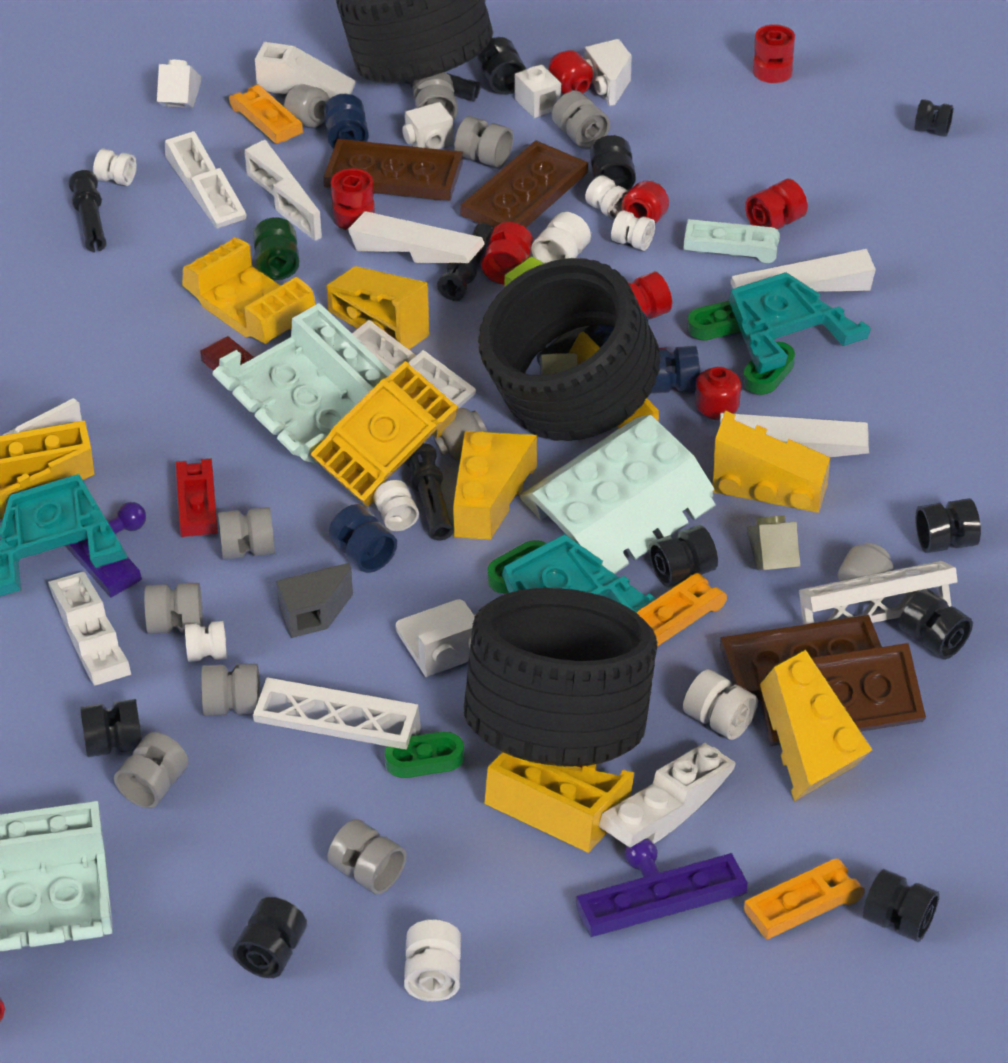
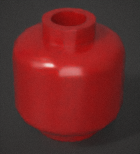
M574 50L559 52L550 60L548 71L561 83V94L564 95L571 91L584 93L589 89L593 80V69L578 52Z
M654 181L637 183L627 192L622 201V210L633 213L639 219L643 216L653 219L655 224L667 213L669 207V197L666 190Z
M719 366L706 369L700 373L696 379L695 405L698 411L713 420H720L721 413H725V410L733 414L736 413L740 407L741 380L739 376L732 370Z

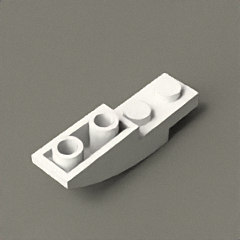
M703 743L657 770L653 784L602 813L599 827L629 848L645 838L650 839L655 844L681 825L709 799L734 770L736 762L722 754L717 748Z

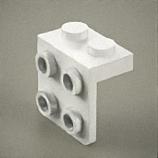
M457 599L398 620L396 622V632L425 677L469 662L472 626L475 615H473L465 601Z

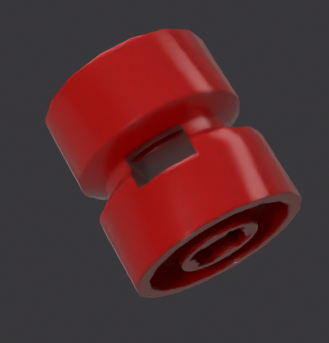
M771 24L765 25L756 31L753 74L760 81L781 83L792 76L795 34L790 28Z
M350 168L341 170L332 176L333 220L339 228L348 230L365 211L375 213L373 178L367 171Z
M788 178L770 186L768 189L749 196L745 201L746 216L751 225L772 227L776 230L784 227L785 224H790L804 217L808 209L807 199L802 188L797 182Z
M514 222L500 223L494 228L482 260V270L491 281L505 285V275L529 258L533 244V237L530 231Z
M654 271L638 277L633 283L628 282L647 318L653 319L671 311V292L665 279L658 272Z

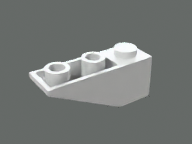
M264 42L255 58L257 84L273 94H288L294 86L306 84L323 89L331 98L338 94H351L355 86V80L292 45Z

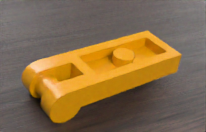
M257 84L249 87L248 92L243 94L237 92L230 95L229 101L232 109L236 113L241 112L274 143L278 144L303 133L302 122L260 85Z
M695 573L636 613L653 629L657 637L658 647L708 612L719 611L727 600V594L718 587H710L705 577Z
M833 859L745 900L744 912L764 938L768 940L842 904L852 905L864 895L865 889L857 879H851L847 875L848 868L840 859Z

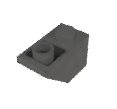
M349 563L276 581L279 609L291 638L328 629L353 595L352 571Z

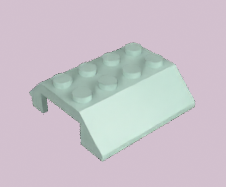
M318 303L292 318L290 338L240 365L241 354L235 350L219 359V366L213 371L212 375L227 390L233 391L232 395L247 410L255 413V417L273 435H277V439L293 455L300 456L304 461L317 463L310 454L329 435L332 428L383 378L388 377L392 371L328 310Z
M652 415L633 419L519 495L523 503L540 520L549 516L568 537L603 561L602 565L614 574L629 565V561L623 553L624 550L628 552L633 560L638 559L649 551L651 541L657 540L652 531L656 529L661 538L668 535L672 536L689 524L682 511L686 510L688 515L695 520L716 506L712 499L713 490L715 489L694 455Z
M98 801L0 814V952L21 949L24 946L35 947L63 943L65 940L73 939V941L112 934L113 924L107 864Z

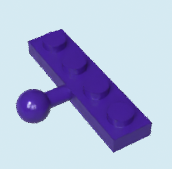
M127 502L119 508L117 517L111 519L108 523L115 534L124 529L136 531L144 525L146 512L140 504ZM88 539L65 545L110 598L142 580L140 570L128 556L127 559L95 568L90 560Z
M645 838L631 848L628 846L625 848L627 863L631 867L640 870L643 878L576 896V908L590 937L747 894L748 882L732 853L660 873L655 864L658 854L657 848L650 839Z

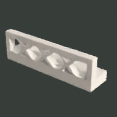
M938 561L799 590L803 625L814 623L813 612L835 608L827 621L837 620L841 614L848 618L869 615L872 623L899 618L905 606L920 590L937 586L939 596L946 600L950 607L949 584L958 582L956 567L944 561ZM903 593L907 594L896 608L889 609L881 603L884 597ZM871 601L862 615L853 616L845 610L850 604ZM878 606L881 609H883L881 611L874 612Z
M268 677L253 714L254 722L406 750L411 736L419 735L421 729L418 704Z

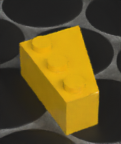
M354 266L326 285L328 311L357 329L370 320L409 350L430 336L428 282Z
M725 410L715 438L713 487L715 490L713 492L819 513L828 485L830 457L788 439L785 443L766 434V428L756 425L755 429L734 420L736 415Z
M85 420L0 436V519L4 517L11 494L77 474L81 476L82 480L95 475L92 449Z
M465 431L453 504L454 538L492 539L509 512L510 503L515 495L521 493L523 483L529 473L533 474L537 468V435Z
M806 650L775 666L760 683L773 731H777L783 751L780 754L783 766H787L793 788L791 793L794 802L856 767L872 751V748Z
M502 752L488 766L484 804L589 853L607 834L605 830L599 827L602 813L631 797L634 772L621 770L619 776L596 771L597 764L583 767L545 765L522 760Z

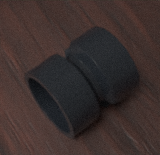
M504 37L492 38L487 47L477 55V61L492 90L503 95L514 93L515 74L527 69L512 41Z
M606 135L593 143L590 149L593 178L604 175L614 181L616 186H621L629 191L636 182V173L628 141L620 136Z
M971 498L948 501L945 508L941 503L917 507L915 515L916 531L920 546L925 553L948 550L950 544L955 548L979 544L981 537L980 518L977 507Z
M701 524L679 531L675 538L668 535L651 541L649 545V557L652 568L659 581L666 587L683 582L690 577V574L699 573L702 575L716 570L718 566V555L714 541L707 529Z
M924 589L914 595L907 603L900 616L899 626L906 634L916 641H923L924 646L928 650L945 660L954 656L964 646L971 634L973 621L956 607H949L947 601L932 590Z
M136 699L114 702L109 709L103 704L80 707L87 757L110 754L114 747H117L121 752L134 751L142 741Z
M882 869L869 890L862 916L863 919L883 928H887L892 924L895 926L897 934L920 942L934 918L940 894L939 891L920 883L908 886L906 877L887 869Z
M277 897L263 898L259 901L251 915L248 926H245L234 945L233 956L250 973L263 978H276L283 972L292 955V950L295 949L306 930L307 919L295 905Z

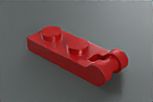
M212 458L201 459V463L187 464V461H176L181 537L218 534Z

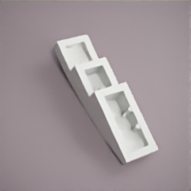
M83 571L49 581V588L61 618L93 685L96 686L131 675L129 662L118 645L116 632L106 617L103 602L86 573Z

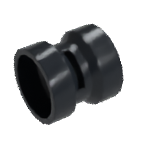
M921 99L915 119V130L922 132L933 130L937 135L947 136L952 122L954 106L945 103L940 106L934 105L930 100Z

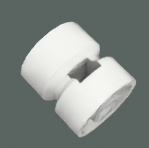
M561 212L553 218L548 227L534 240L531 246V253L534 258L543 263L559 259L576 258L591 240L590 229L586 222L578 215L571 212Z
M711 669L701 672L695 678L683 702V710L687 715L703 724L710 722L712 730L729 740L738 738L747 729L758 706L756 695L739 685L731 687V683L727 678Z
M425 920L417 922L409 928L406 936L407 960L405 962L404 985L407 992L413 997L424 1001H442L454 996L459 990L461 933L457 927L441 920Z

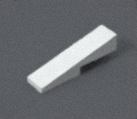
M195 131L165 140V158L216 229L246 220L247 214L221 168H215Z
M263 140L245 149L247 176L274 196L275 210L316 241L322 238L320 211L268 142Z
M367 211L348 229L357 251L410 252L414 263H469L485 245L482 237Z
M862 249L734 275L731 278L732 288H737L787 272L816 292L870 291L876 269L868 250Z
M370 320L352 333L390 371L394 372L402 363L407 361L450 401L455 403L458 409L476 393V389L426 351L423 350L418 355L414 354Z
M721 413L720 424L724 416V413ZM735 414L734 420L754 429L756 425L767 429L766 434L785 443L788 439L793 440L828 457L869 453V429L866 422Z

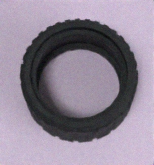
M336 0L356 71L359 75L374 82H408L449 71L479 55L493 37V29L485 0Z
M586 258L559 259L541 264L524 272L498 293L484 314L483 322L479 329L478 343L480 345L478 348L481 360L516 421L523 428L545 439L550 438L554 441L583 440L598 436L620 425L631 417L643 405L646 398L649 397L652 387L656 384V376L660 370L658 365L661 363L657 340L630 285L616 269H611L609 265L601 264L600 261L588 260ZM589 325L614 326L611 335L603 346L581 364L566 371L549 375L526 374L534 357L558 336L573 329Z
M532 588L499 596L483 606L476 613L473 620L463 708L466 722L490 746L503 753L529 762L554 766H588L620 757L635 748L645 735L657 652L656 634L647 622L629 607L615 600L589 592L563 588Z

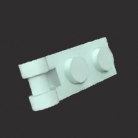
M688 219L684 238V250L699 253L709 252L729 254L731 256L757 257L763 263H771L777 257V245L780 234L778 230L772 227Z

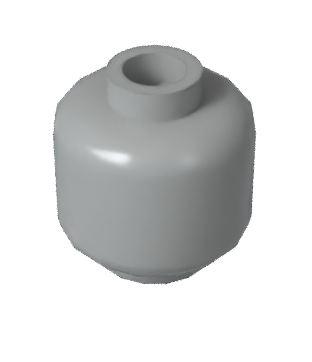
M299 84L288 92L284 107L302 122V126L315 128L325 122L324 106L330 98L321 88Z
M459 408L455 419L445 428L442 435L438 439L433 436L442 455L449 452L453 459L459 461L461 459L465 431L488 432L476 410L470 412L467 408Z
M874 543L852 547L839 568V581L894 571L890 554L884 548Z

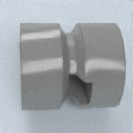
M446 72L414 80L413 94L416 108L440 102L453 120L455 119L458 107L454 95L453 82Z
M571 91L564 94L554 105L552 111L554 123L581 148L590 149L595 141L608 134L610 129L608 116L580 91Z
M467 116L458 128L455 138V151L463 152L464 158L473 161L479 159L483 164L500 168L506 163L512 149V129L495 123L488 125V122L485 120Z
M270 507L249 509L247 515H242L239 510L218 512L223 560L243 558L248 551H251L254 556L275 554Z
M200 583L178 584L175 590H171L167 584L145 585L147 633H170L173 627H177L180 632H185V624L197 623L202 627L203 615Z
M236 664L233 671H229L225 665L202 666L201 689L204 716L227 715L230 709H234L237 715L254 714L260 697L258 664Z
M151 732L136 747L133 755L128 757L114 776L115 785L119 792L133 804L142 808H154L166 795L170 785L174 784L189 764L188 756L184 749L169 736L158 732Z
M360 819L348 822L339 830L328 852V862L348 877H354L357 883L374 894H381L387 891L396 882L407 859L406 851L403 847L387 837H380L377 830Z

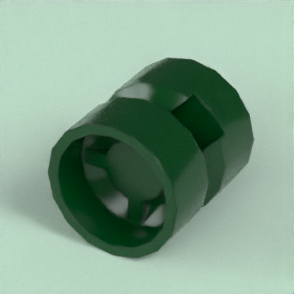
M271 217L258 223L253 231L258 271L272 280L289 278L297 271L300 261L296 231L293 224L280 217Z

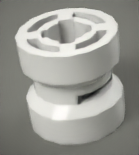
M101 149L96 155L93 172L99 181L108 182L115 180L118 185L129 186L135 177L136 158L132 154L122 153L116 155L112 150Z
M603 175L595 178L590 183L585 198L589 205L596 209H601L604 215L614 220L622 210V201L628 191L621 186H616L614 181Z
M621 210L614 220L611 239L620 244L631 243L633 248L645 251L653 239L655 221L644 216L639 219L633 213Z
M390 480L381 484L374 492L373 500L381 512L386 528L391 531H403L416 523L419 518V511L414 500L411 499V494L404 482Z
M224 621L211 622L208 627H201L197 623L185 624L188 662L201 661L203 657L211 655L215 660L227 659Z

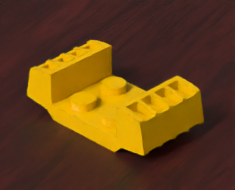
M236 237L183 267L182 286L199 300L203 308L244 337L248 338L251 336L264 344L269 343L270 340L277 336H281L288 329L291 330L292 318L316 305L313 290L297 276L285 284L279 285L254 268L251 262L250 244Z
M405 361L388 377L383 378L346 414L310 455L320 466L368 507L374 502L373 496L376 489L385 483L431 435L436 439L442 435L445 428L455 419L458 406Z

